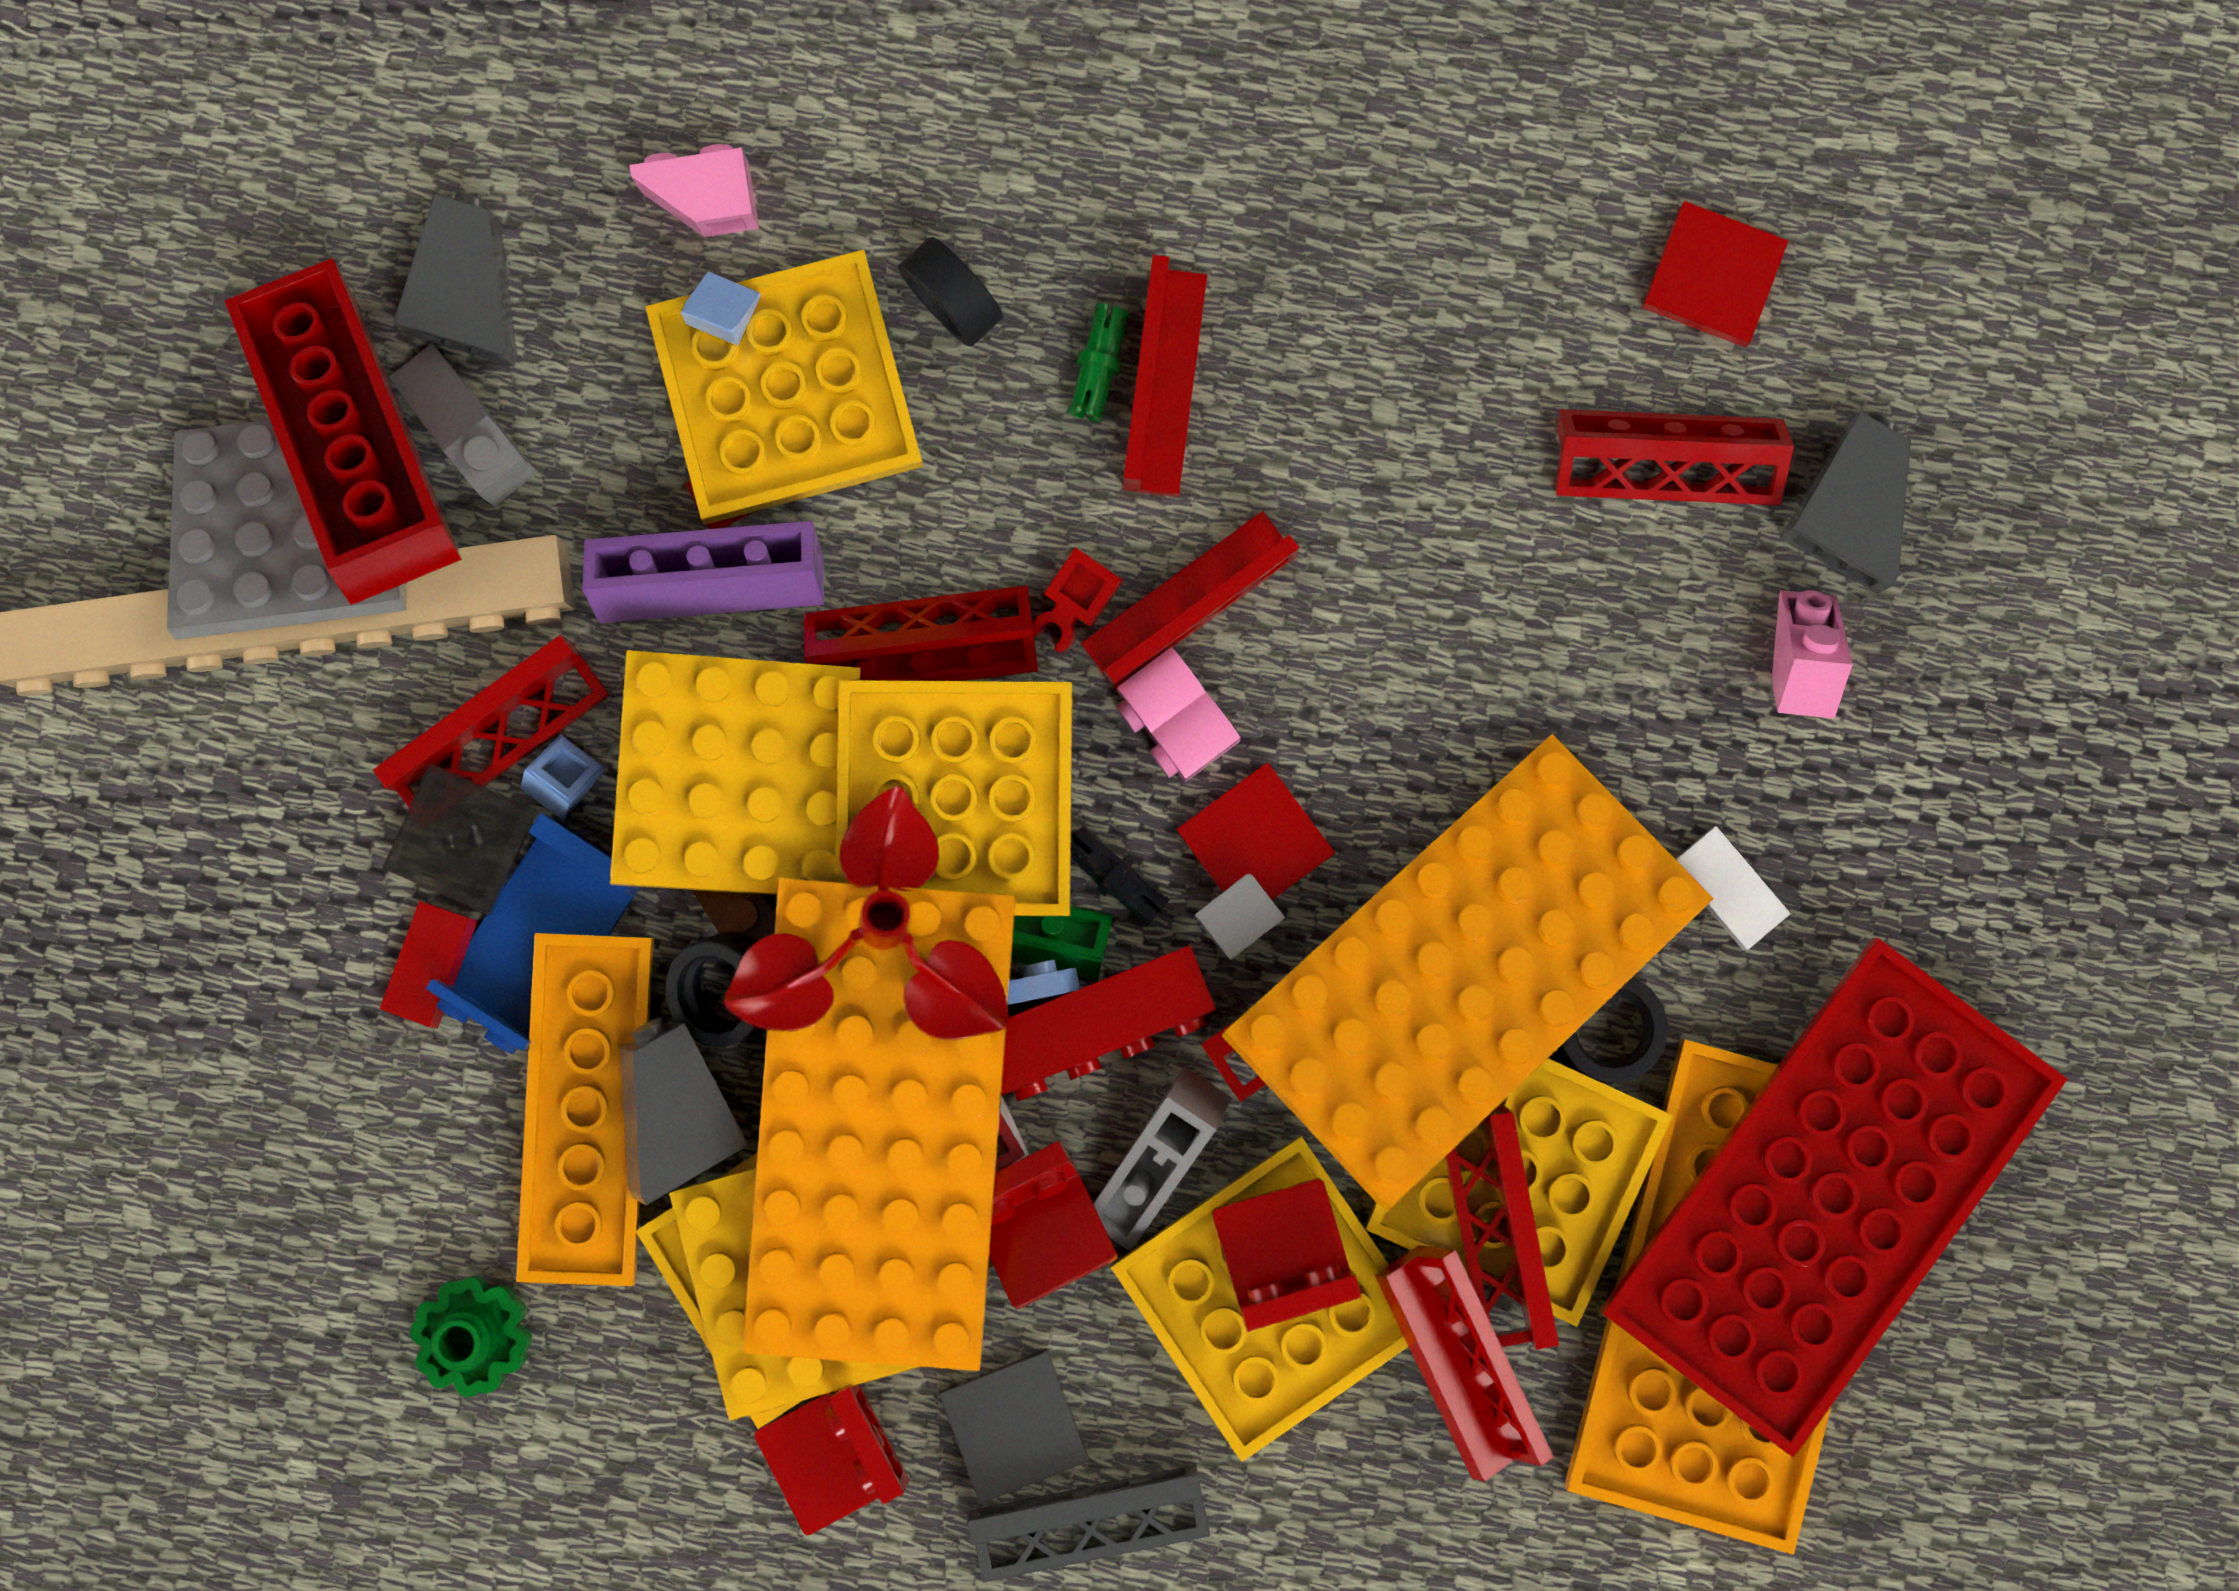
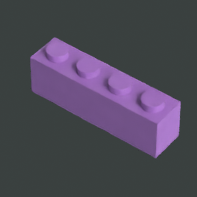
M813 521L584 540L582 590L599 623L824 605V555Z

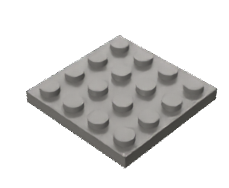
M399 405L402 415L404 417V412L401 406ZM270 419L174 432L167 630L176 640L407 611L406 583L354 605L349 604L327 571Z

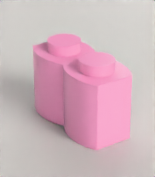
M1172 647L1117 687V693L1122 701L1115 705V708L1134 733L1144 728L1156 744L1149 753L1168 778L1178 773L1186 783L1240 742L1241 737Z

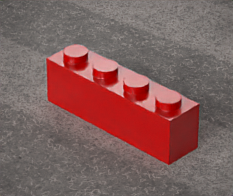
M1191 945L1009 1017L1006 1025L1001 1096L1013 1092L1016 1102L1048 1090L1045 1081L1047 1077L1066 1070L1071 1081L1101 1069L1102 1066L1098 1057L1120 1049L1123 1059L1156 1047L1152 1035L1173 1027L1178 1038L1208 1026L1205 1014L1216 1010Z

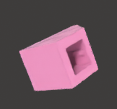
M714 144L702 148L699 151L700 154L678 157L673 153H657L647 156L644 159V163L629 165L631 177L641 193L703 237L759 229L750 167L742 147L733 149L731 145Z
M1780 590L1772 670V686L1777 712L1835 719L1853 665L1837 596L1825 595L1813 590L1803 592Z

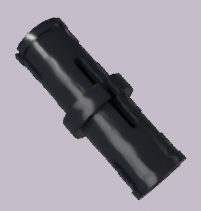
M1083 825L1074 835L1073 839L1089 851L1090 854L1086 853L1071 840V861L1099 884L1096 890L1105 897L1110 893L1147 927L1158 913L1143 902L1141 898L1145 899L1158 912L1164 908L1170 898L1164 896L1131 868L1134 862L1126 855L1120 859Z

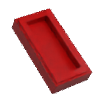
M419 901L379 1009L424 1026L438 1029L444 1012L436 1006L440 998L428 991L426 987L432 979H439L445 984L454 986L478 920L427 902Z

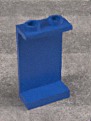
M543 813L539 814L528 833L536 837V840L472 936L454 986L445 984L439 979H432L426 987L428 991L440 998L436 1006L441 1011L462 1023H466L469 1017L488 1029L484 1037L489 1042L510 1054H514L517 1048L521 1051H528L529 1044L531 1043L529 1040L535 933L609 936L640 889V887L610 885L612 854L553 816Z

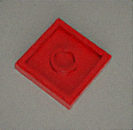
M1683 201L1641 308L1746 348L1751 343L1789 240Z
M1268 762L1176 829L1177 833L1222 893L1242 877L1250 874L1256 879L1270 899L1273 900L1336 854Z

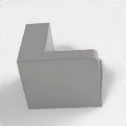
M1250 874L1242 877L1194 915L1195 919L1228 961L1285 918L1260 884Z

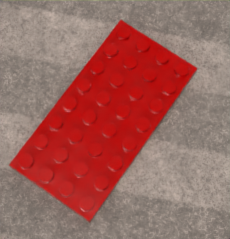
M1871 938L1604 1302L1599 1312L1786 1454L1794 1458L2068 1078L1880 938Z

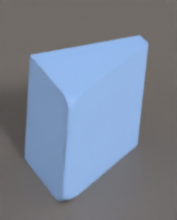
M708 271L686 301L681 315L686 325L738 346L761 294Z
M560 734L524 770L520 788L561 820L565 821L603 773L605 767Z

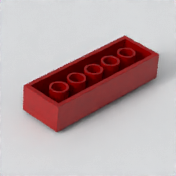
M330 258L224 300L327 571L349 604L354 605L462 560L357 302L335 260Z

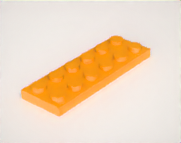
M535 933L529 1040L531 1043L528 1049L516 1282L634 1286L636 1284L639 1240L636 1230L639 1229L640 1202L633 1199L628 1190L620 1048L633 1042L634 1039L631 1033L650 1021L654 938Z

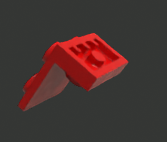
M1059 1140L995 1172L989 1257L1006 1295L1015 1309H1021L1110 1264L1118 1257L1072 1157Z
M1321 1178L1304 1181L1213 1209L1212 1217L1247 1332L1362 1298L1356 1275L1349 1267L1325 1183Z
M850 1384L840 1390L820 1395L759 1428L754 1434V1438L802 1532L807 1536L814 1534L878 1498L882 1505L904 1494L910 1480L860 1384L855 1386Z

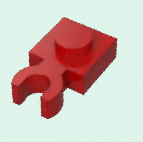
M1075 547L1044 592V595L1057 604L1052 611L1044 612L1032 622L1034 636H1039L1048 624L1056 623L1061 628L1062 636L1059 642L1056 643L1054 650L1058 653H1064L1075 641V624L1078 619L1088 626H1094L1125 579L1082 549Z

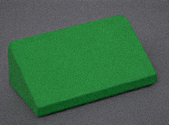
M1070 906V916H1015L1011 961L1031 965L1055 960L1057 971L1076 968L1078 977L1098 981L1113 916Z

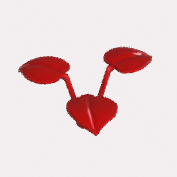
M895 786L869 802L853 819L841 842L839 860L846 880L859 888L878 886V891L869 895L862 905L858 928L852 930L849 937L827 960L819 965L815 948L804 938L788 933H778L764 937L745 953L738 965L733 981L724 996L726 1008L752 1026L779 1032L806 1029L820 1021L833 1005L834 991L829 981L823 975L834 969L858 943L864 941L865 944L876 950H889L897 945L903 947L910 964L919 971V973L909 979L904 989L903 1001L906 1013L913 1025L929 1037L949 1041L963 1040L1000 1032L1006 1027L1008 1021V1006L1003 986L993 966L980 951L962 941L944 940L933 947L927 962L920 958L915 948L914 937L906 932L911 916L910 907L903 896L891 891L889 887L898 891H911L901 887L921 888L934 875L938 866L939 846L931 826L916 809L901 786Z

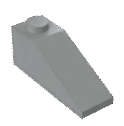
M433 343L429 344L388 377L446 456L477 494L492 506L498 505L538 472Z
M1185 1066L1094 1201V1206L1109 1237L1128 1251L1133 1249L1217 1130L1232 1100V1097Z

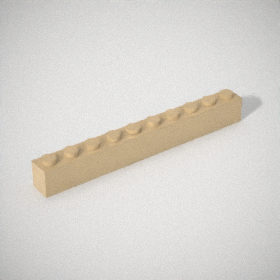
M557 535L457 548L462 560L406 583L407 611L176 640L167 630L169 589L0 612V684L16 688L17 695L34 696L54 692L53 683L73 680V686L77 688L109 685V675L130 672V679L149 680L165 677L166 667L186 665L189 672L214 671L223 668L222 659L243 657L245 664L271 663L279 660L278 651L300 649L301 656H321L335 653L336 643L356 641L357 648H378L391 645V636L413 633L414 640H436L447 637L448 628L469 625L470 632H493L505 628L504 620L526 617V624L529 625L555 623L561 620L560 612L576 610L568 546Z

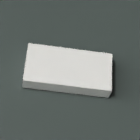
M1717 826L1711 827L1675 858L1714 898L1706 906L1707 909L1742 950L1750 949L1791 914Z

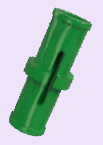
M1106 303L1095 305V314L1086 349L1079 351L1076 361L1077 365L1081 368L1072 402L1067 411L1069 415L1084 419L1086 411V415H1089V421L1097 423L1102 422L1104 417L1103 411L1112 376H1117L1120 372L1122 363L1117 357L1125 327L1130 318L1129 311L1115 305L1111 316V312L1108 311L1109 304Z

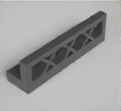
M1197 1465L970 1510L967 1519L971 1545L976 1546L983 1583L1210 1536ZM1192 1500L1196 1524L1171 1529L1155 1518L1154 1514L1161 1506ZM1133 1512L1142 1518L1131 1537L1116 1541L1097 1528L1101 1520L1107 1517ZM1077 1524L1085 1530L1074 1549L1058 1552L1040 1540L1045 1530ZM1148 1524L1161 1531L1141 1535ZM1091 1535L1103 1542L1102 1544L1084 1547ZM1014 1536H1020L1029 1542L1017 1561L992 1566L988 1542ZM1034 1547L1047 1554L1028 1558Z

